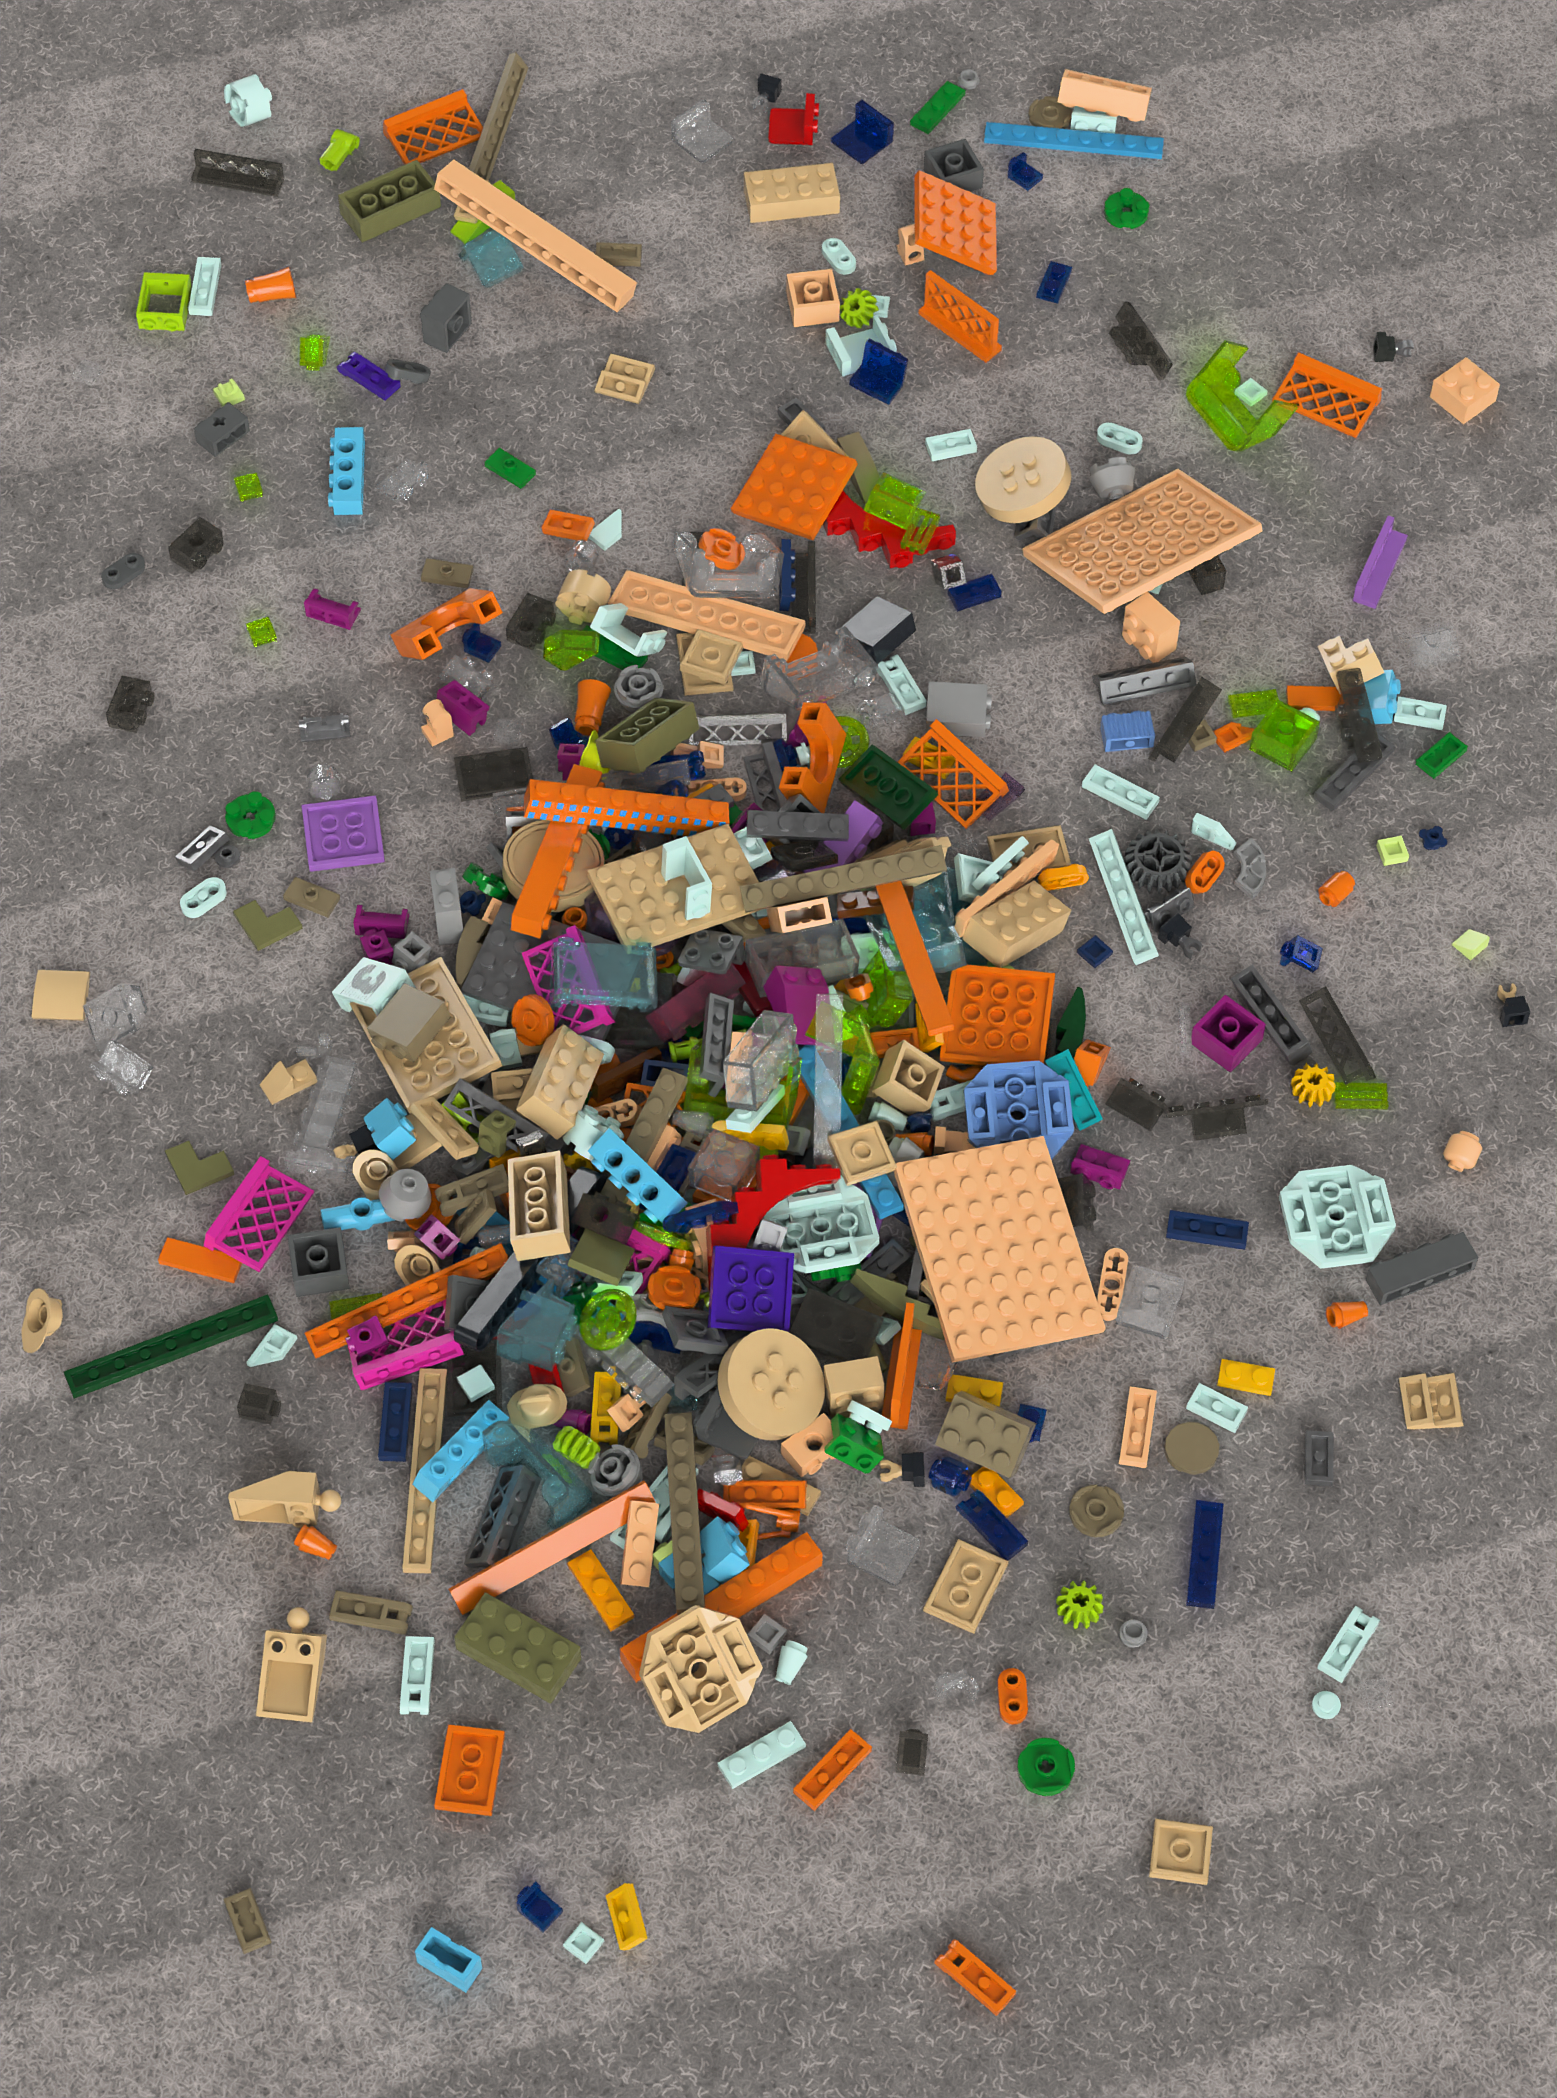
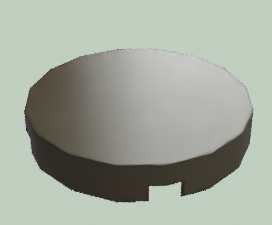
M1046 96L1042 100H1035L1030 105L1028 117L1033 126L1065 129L1071 123L1073 111L1072 108L1057 102L1058 97Z
M1186 1422L1178 1424L1170 1430L1165 1440L1164 1452L1168 1462L1174 1469L1197 1475L1208 1471L1214 1466L1219 1456V1442L1209 1427L1200 1423Z
M1088 1485L1080 1488L1073 1495L1069 1506V1517L1074 1527L1081 1533L1091 1537H1104L1112 1534L1120 1527L1124 1518V1504L1120 1496L1112 1488Z

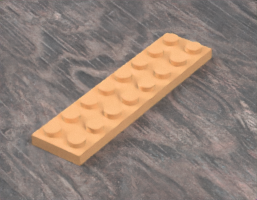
M626 570L608 602V605L622 603L627 606L628 610L625 615L691 634H696L697 629L741 642L744 649L788 661L805 629V620Z

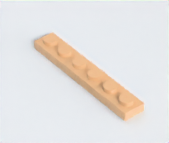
M1051 839L1044 846L1042 844L1039 845L1033 855L1029 858H1023L1018 867L1013 871H1007L1001 881L998 883L994 882L982 896L978 895L968 908H962L955 916L954 920L956 923L953 933L960 938L963 937L969 920L973 915L1022 888L1055 861L1059 844Z

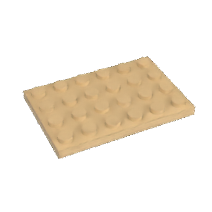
M729 824L687 837L712 882L710 913L701 918L685 919L686 888L690 887L686 877L682 875L668 881L664 880L661 874L663 845L587 870V877L627 955L756 912L745 913L740 886L759 883Z
M442 957L408 973L416 989L444 1001L451 1016L415 1062L406 1058L399 1059L385 1048L383 1050L377 1048L371 1042L372 1038L367 1029L377 1017L371 1007L355 1002L349 1003L409 1114L412 1113L410 1109L413 1102L432 1096L438 1100L450 1094L460 1078L471 1083L503 1066Z

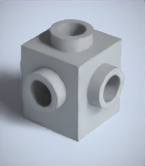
M411 932L394 946L392 963L395 967L405 969L408 974L429 963L431 947L414 932Z

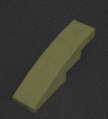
M856 1269L851 1276L850 1282L873 1303L904 1322L906 1302L914 1303L913 1328L922 1330L923 1333L935 1338L945 1340L939 1319L927 1315L930 1305L905 1296L908 1286Z

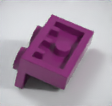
M1081 1144L1076 1157L1072 1160L1070 1173L1082 1181L1092 1180L1098 1182L1106 1189H1121L1131 1160Z

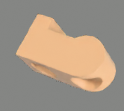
M915 223L899 228L897 251L905 266L923 261L924 247L915 244ZM917 252L918 255L916 257L908 258L911 253Z
M435 699L428 702L423 708L427 724L422 726L421 730L433 747L454 737L451 715L444 709L441 700Z
M935 1127L933 1156L935 1154L942 1155L975 1149L968 1142V1132L946 1131V1127Z

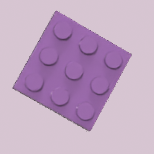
M376 795L302 805L310 872L385 862Z

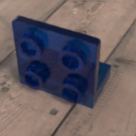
M860 100L856 103L855 120L831 138V142L857 162L864 164L893 142L894 122L865 101Z
M869 338L865 343L862 364L851 377L849 385L890 405L904 385L908 359L902 354L894 352L881 343Z

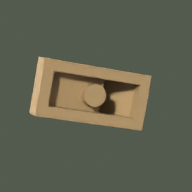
M306 1059L288 1068H285L283 1063L279 1061L260 1083V1087L273 1105L317 1083L318 1079Z

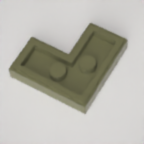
M256 900L233 911L235 918L257 951L303 929L301 922L290 907L267 918Z
M190 1141L165 1150V1154L185 1195L235 1175L224 1150L200 1161Z

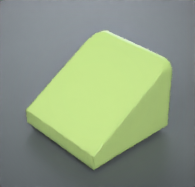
M1468 929L1452 943V946L1471 961L1488 946L1490 937Z

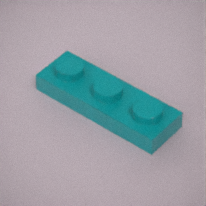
M1069 1049L1045 1060L1046 1066L1069 1081L1072 1116L1078 1130L1081 1131L1103 1120Z

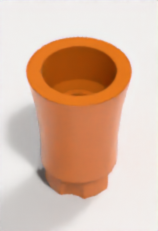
M290 267L267 275L254 277V280L245 281L250 303L296 298Z
M582 680L577 685L578 699L575 730L580 735L590 736L594 730L597 733L599 732L606 703L611 694V688L606 683L598 680Z

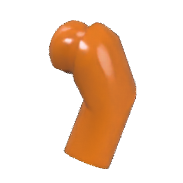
M950 1065L946 1076L959 1083L973 1080L984 1066L974 1065L962 1070L954 1065Z

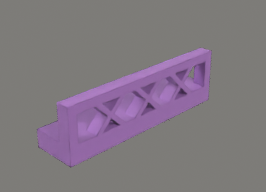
M1387 516L1355 588L1353 601L1374 609L1377 607L1408 537L1406 534L1392 530L1394 517Z

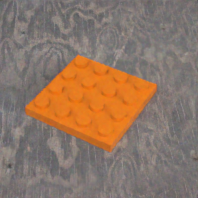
M919 170L914 175L915 244L987 275H994L997 271L996 203Z
M775 433L732 505L731 511L741 517L814 540L856 469L857 461L856 459Z
M953 963L947 1008L954 1025V1030L943 1033L944 1044L941 1045L940 1061L982 1066L1025 1061H1040L1045 1064L1055 973Z

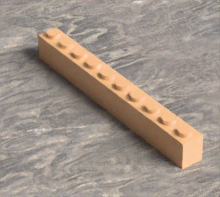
M452 160L438 172L434 187L437 192L614 311L618 312L633 297L637 285L636 281L456 160Z

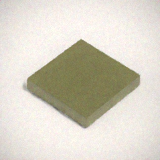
M585 1229L567 1266L618 1286L635 1249Z

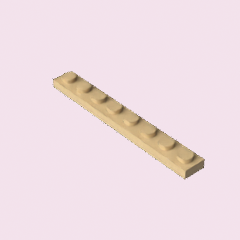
M420 1368L403 1573L431 1574L437 1499L434 1502L430 1501L412 1484L419 1470L442 1448L447 1369Z

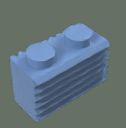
M1133 711L1127 714L1110 713L1101 717L1100 730L1105 752L1154 747L1155 732L1149 711Z

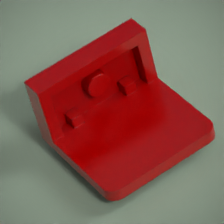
M806 93L805 109L772 108L770 110L769 143L813 145V133H818V119H814V117H819V103H815L814 93Z

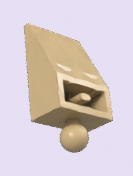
M287 1471L230 1492L228 1497L234 1520L293 1524L297 1528H302L304 1525L308 1527L310 1525L317 1526L319 1506L327 1512H333L341 1505V1496L337 1491L326 1490L320 1494L317 1475L311 1472Z
M295 1607L289 1611L287 1623L291 1627V1631L279 1629L266 1630L256 1716L313 1722L325 1658L327 1635L302 1632L310 1620L309 1614L304 1608ZM276 1641L281 1642L283 1645V1649L280 1652L275 1650ZM304 1644L309 1645L311 1648V1652L308 1655L303 1654L301 1650Z

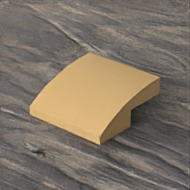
M610 353L605 370L601 371L595 393L639 404L655 371V366Z
M38 970L34 989L32 1018L84 1021L86 997H88L90 972Z
M533 1068L491 1072L493 1098L525 1119H528L519 1113L516 1108Z
M1426 1373L1399 1378L1407 1429L1464 1426L1454 1373L1428 1378Z

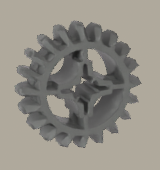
M1156 829L1154 834H1151L1148 830L1144 836L1138 834L1136 840H1131L1129 843V847L1125 851L1126 857L1124 858L1132 882L1138 881L1139 889L1144 885H1148V892L1152 890V887H1157L1158 893L1162 891V887H1165L1168 892H1170L1172 886L1178 889L1181 882L1185 883L1186 875L1191 869L1192 864L1190 848L1185 847V841H1178L1177 834L1169 836L1168 830L1161 834L1158 829Z

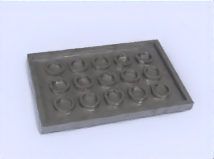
M503 902L462 986L461 992L463 995L512 1012L515 1003L522 999L523 996L537 995L522 953L567 933L566 929L571 926L551 920L549 929H544L541 938L512 931L511 921L515 906ZM580 930L615 1019L644 957L643 952L639 951L627 955L621 944ZM567 943L558 945L554 954L564 958L568 950ZM538 954L531 957L532 965L541 968L546 956ZM551 958L546 970L557 974L562 961ZM567 964L562 976L572 980L577 971L576 967ZM544 974L540 982L541 988L549 990L554 978ZM560 980L554 993L565 996L570 984ZM575 986L570 998L581 1002L585 994L584 989ZM552 996L549 1002L552 1011L558 1012L563 1000ZM568 1002L562 1015L573 1018L579 1006ZM584 1008L578 1021L586 1023L595 1019L593 1012ZM560 1019L556 1029L563 1024L569 1028L571 1022ZM601 1024L581 1033V1035L605 1041L612 1024L608 1026Z

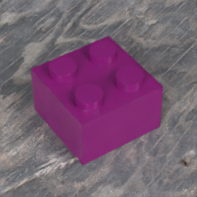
M1224 995L1193 1027L1190 1044L1231 1073L1263 1040L1266 1024L1230 997Z

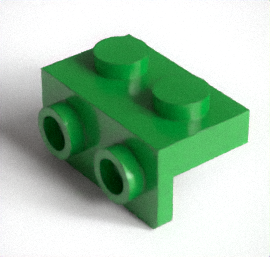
M838 1413L831 1419L833 1439L824 1447L825 1453L865 1474L870 1473L884 1458L881 1435L872 1429L863 1427L855 1420L846 1418Z

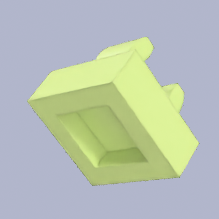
M229 379V382L223 385L220 383L218 387L213 389L214 395L222 407L228 402L234 405L245 400L244 394L233 379Z

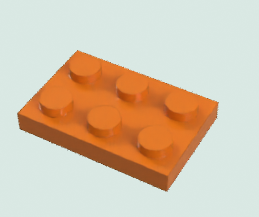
M448 1724L434 1804L435 1810L492 1816L505 1731Z

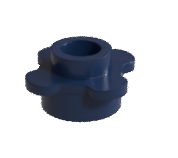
M1434 826L1428 830H1420L1419 837L1422 838L1425 849L1436 850L1447 845L1448 841L1444 838L1441 827Z
M472 890L465 892L459 900L461 913L467 912L471 916L478 915L482 908V903L486 901V896L484 894L478 895Z
M923 1112L912 1114L907 1117L908 1124L906 1129H910L911 1133L929 1132L932 1125L930 1121L932 1114Z

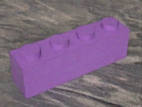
M854 800L845 812V814H849L848 841H824L800 874L851 864L857 858L860 859L865 854L871 839H875L882 830L883 822L880 817Z

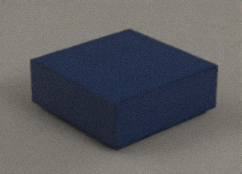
M1095 935L1079 947L1077 953L1093 968H1096L1113 954V950Z

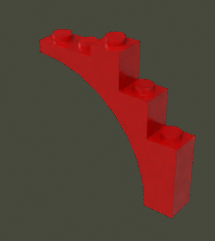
M844 491L841 492L823 523L827 536L833 534L842 535L846 531H850L858 552H871L878 547H882L890 568H904L913 563V555L921 556L937 549L947 550L954 546L956 541V530L953 524L939 527H913L896 524L865 511L852 501Z
M779 1155L763 1156V1159H760L755 1164L757 1191H754L753 1187L738 1188V1192L731 1196L732 1224H729V1220H715L712 1225L706 1228L709 1293L713 1246L746 1248L756 1226L772 1207L795 1192L813 1186L838 1182L841 1179L840 1168H832L831 1164L816 1165V1169H806V1165H792L790 1169H787V1159H779Z

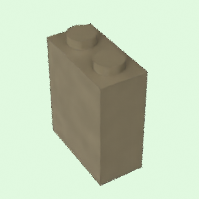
M404 983L367 1029L372 1038L371 1042L381 1050L385 1048L399 1059L406 1058L415 1062L451 1016L444 1001Z

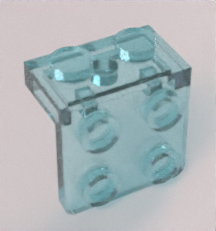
M494 230L484 234L482 239L477 242L472 240L462 246L463 250L458 254L462 262L470 260L481 283L486 288L523 270V265L509 239L498 232H494Z

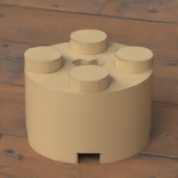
M581 569L568 573L555 602L556 607L569 617L571 623L579 625L583 621L592 623L599 607L607 605L611 593V587L603 577L595 574V577L587 574V570Z

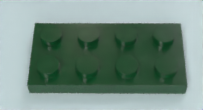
M873 744L838 779L847 789L903 830L938 796L934 788Z

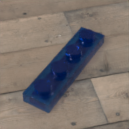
M1196 1500L1186 1606L1214 1609L1224 1503Z

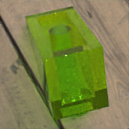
M305 335L300 337L299 366H306V370L320 371V367L326 366L330 336Z
M562 629L544 639L543 659L561 671H566L598 654L600 634L596 631Z

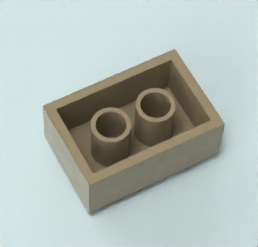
M960 1391L954 1395L935 1445L1011 1478L1019 1469L1037 1423L964 1391Z

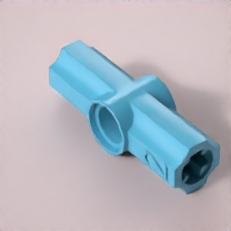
M357 1198L348 1205L321 1209L324 1230L341 1227V1230L351 1228L367 1230L373 1224L395 1220L384 1212L385 1209L380 1199ZM358 1213H367V1215H364V1216H359V1215H357V1214H358Z

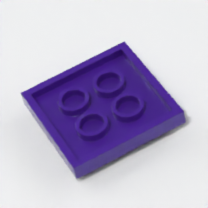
M713 1246L708 1328L747 1332L770 1328L789 1332L794 1253Z

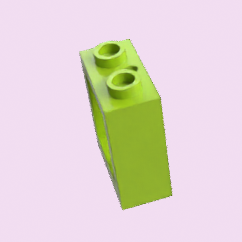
M144 272L136 312L139 329H158L171 332L177 330L185 331L192 291L190 274ZM151 294L182 296L179 313L148 312Z

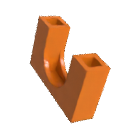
M469 588L390 635L401 656L424 660L442 649L438 637L468 623L485 624L503 612L493 591Z
M803 702L797 724L809 742L811 753L810 768L784 767L779 789L787 800L791 796L801 794L821 813H825L847 734L826 703Z

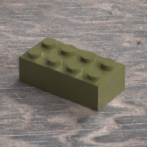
M415 160L339 194L338 201L341 216L363 243L440 208V193L434 189L435 182L418 160Z
M654 698L595 740L601 767L611 768L614 771H632L635 774L644 772L648 766L659 761L663 755L674 750L678 744L689 739L693 733L699 730L694 702Z
M486 1592L454 1637L458 1651L550 1704L581 1660V1648L579 1645Z

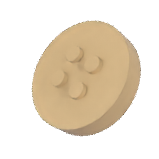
M1023 437L1003 444L984 460L976 475L975 488L984 509L993 518L1007 523L1027 522L1046 514L1063 499L1070 486L1071 469L1062 449L1055 442L1043 437Z
M540 820L523 826L509 838L505 845L502 875L505 885L516 899H519L551 820ZM590 832L581 836V839H583L579 854L575 853L573 856L575 858L572 872H567L566 877L568 879L565 890L559 891L558 896H560L558 907L556 911L552 910L551 912H563L571 907H580L596 895L587 877V870L604 865V853L599 842Z
M769 1328L757 1330L736 1341L726 1351L718 1371L719 1395L727 1414L739 1428L756 1438L771 1441L788 1438L811 1425L822 1408L825 1383L821 1366L811 1349L801 1339L789 1332Z

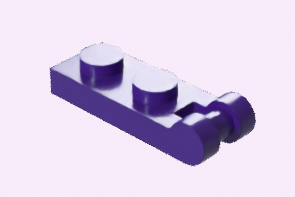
M352 352L346 362L342 361L337 366L338 372L348 376L385 401L401 387L399 380L391 379L383 369L356 352Z

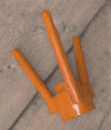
M749 1503L745 1504L746 1509L777 1516L776 1527L781 1528V1531L758 1534V1540L777 1537L790 1538L791 1532H798L800 1510L773 1509Z

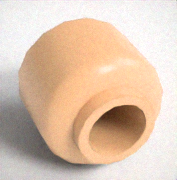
M1460 1131L1451 1135L1443 1156L1449 1162L1448 1166L1462 1172L1463 1169H1472L1476 1165L1482 1151V1146L1477 1136L1466 1131Z

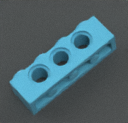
M363 427L335 428V437L330 438L331 452H334V456H330V470H333V474H329V487L333 488V492L328 493L329 507H333L334 515L363 514L364 429Z
M610 1128L588 1150L594 1157L591 1163L601 1172L605 1169L612 1175L608 1179L618 1189L624 1186L629 1191L626 1196L636 1206L642 1203L647 1208L643 1213L654 1223L660 1220L666 1226L688 1204ZM618 1158H623L621 1164L614 1167V1162ZM640 1174L639 1180L636 1183H631L632 1178ZM658 1191L657 1197L649 1200L651 1193Z
M488 1400L419 1470L412 1485L430 1501L434 1502L503 1431L509 1417Z

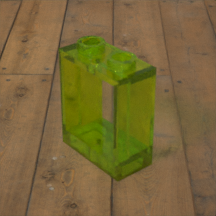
M883 472L871 491L864 511L907 530L921 506L926 491ZM886 511H891V515H888Z
M881 945L862 973H868L874 991L870 993L871 997L866 999V1003H869L867 1007L869 1024L889 1027L894 1026L912 1002L913 996L897 947Z

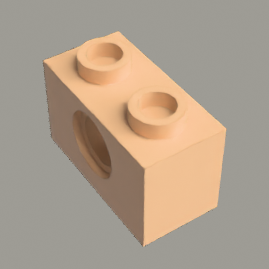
M823 1413L806 1429L792 1435L781 1443V1455L801 1478L807 1473L809 1475L816 1473L821 1468L822 1462L829 1457L830 1459H835L826 1454L824 1447L833 1439L831 1420ZM811 1445H817L820 1447V1449L811 1450L808 1447Z

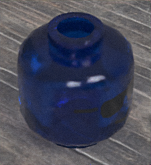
M945 1456L940 1460L936 1459L929 1471L932 1487L953 1497L959 1495L961 1491H967L971 1484L972 1477L969 1476L968 1465L949 1456Z

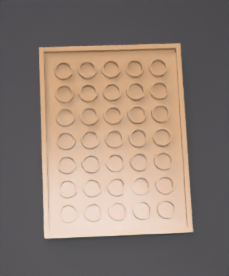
M1176 469L1049 534L1047 537L1039 539L1022 548L1025 558L1105 614L1126 602L1132 601L1141 594L1153 590L1164 582L1170 581L1174 577L1193 569L1195 566L1212 559L1214 556L1233 548V546L1251 539L1256 534L1262 532V525L1192 477Z
M1044 1136L896 1163L897 1168L894 1171V1175L952 1363L1103 1333L1106 1327Z

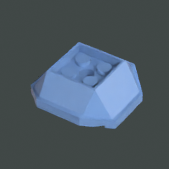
M1040 1061L987 1064L963 1090L968 1142L975 1148L1044 1136L1052 1160L1074 1133L1069 1081ZM1019 1111L1024 1115V1118L1015 1120L1010 1113Z

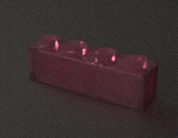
M731 963L727 973H705L647 1015L646 1019L662 1042L671 1037L676 1041L687 1033L684 1028L688 1025H691L693 1028L704 1021L703 1014H705L706 998L709 993L732 1000L741 993L739 988L746 984L733 963Z

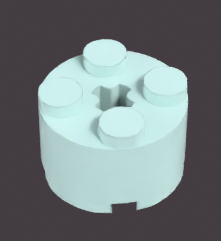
M256 74L231 82L225 86L226 104L230 102L232 110L229 113L239 126H248L271 117L269 101L272 100V95L268 88L263 87Z
M585 1105L581 1111L578 1110L575 1126L564 1134L563 1140L567 1145L571 1141L576 1145L575 1152L592 1161L594 1157L588 1150L609 1128L622 1140L624 1134L619 1129L621 1126L619 1121L612 1117L605 1119L598 1115L596 1109Z

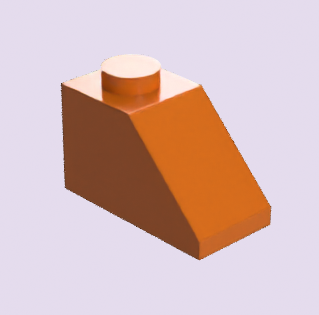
M1088 1039L1077 1048L1074 1062L1087 1087L1089 1085L1093 1086L1097 1082L1111 1049L1109 1046Z

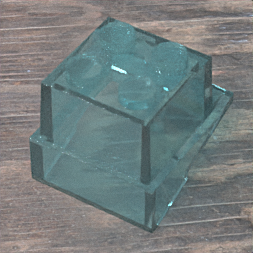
M549 1279L536 1294L523 1289L520 1299L528 1303L522 1309L517 1307L499 1327L497 1332L498 1356L517 1364H521L523 1361L551 1372L555 1364H561L566 1353L564 1349L567 1340L571 1342L576 1332L577 1326L575 1324L578 1316L574 1315L575 1305L553 1295L554 1280Z

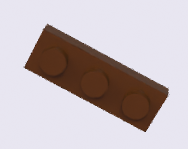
M913 885L903 886L910 907L914 910L915 892ZM876 889L837 894V914L839 919L884 913Z
M655 1046L641 1052L638 1056L626 1062L620 1063L617 1067L599 1074L592 1083V1098L599 1103L626 1089L627 1083L635 1084L641 1081L645 1059L661 1061L662 1052Z

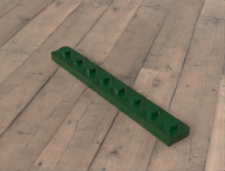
M267 1294L66 1370L64 1375L75 1399L277 1322L278 1316Z

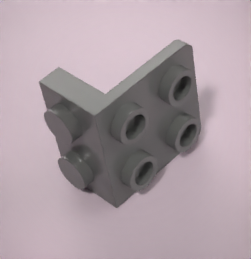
M707 929L692 933L678 959L679 966L716 974H725L731 963L742 965L746 958L743 936Z
M718 1387L717 1389L713 1388L709 1393L707 1406L704 1411L700 1410L694 1421L697 1437L707 1444L745 1460L750 1456L759 1438L749 1435L732 1421L721 1402Z

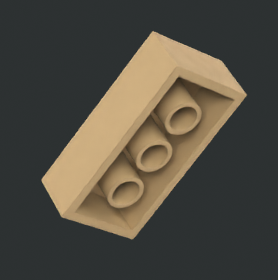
M833 163L744 172V193L750 223L840 213V193Z
M1032 881L973 915L969 920L962 939L993 965L1003 968L1061 933L1071 909L1044 889L1043 886L1036 881Z
M563 1024L545 1040L516 1110L558 1140L575 1126L577 1112L582 1110L604 1053Z
M554 1151L508 1159L510 1241L517 1261L570 1253L567 1171L561 1152Z

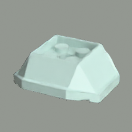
M1353 1165L1299 1171L1279 1194L1290 1244L1320 1269L1373 1262L1396 1227L1385 1180L1376 1175L1372 1176ZM1331 1217H1336V1218H1338V1219H1340V1220H1339V1221H1335V1220L1331 1219Z
M842 1176L834 1184L813 1186L795 1192L778 1202L763 1217V1219L788 1227L780 1252L794 1253L793 1270L798 1273H811L859 1264L879 1244V1234L868 1195L854 1185L847 1186Z

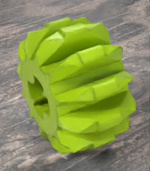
M856 288L854 293L848 291V297L842 298L844 304L840 306V311H842L840 316L850 327L855 326L861 329L863 324L870 326L869 320L873 319L874 312L879 310L878 306L875 305L878 301L868 290Z
M564 1426L558 1432L552 1444L553 1448L561 1456L584 1469L589 1468V1464L596 1453L601 1451L596 1442L572 1426Z
M1085 1580L1081 1583V1586H1077L1074 1581L1070 1583V1589L1063 1586L1060 1592L1061 1596H1058L1056 1599V1604L1059 1606L1057 1608L1058 1616H1064V1624L1069 1623L1071 1620L1074 1621V1629L1078 1628L1079 1622H1082L1083 1626L1087 1629L1090 1626V1621L1097 1623L1099 1621L1098 1614L1103 1613L1104 1606L1100 1604L1103 1600L1102 1594H1095L1097 1589L1095 1585L1086 1588Z

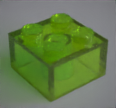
M1277 699L1252 732L1249 750L1292 772L1316 741L1320 721Z

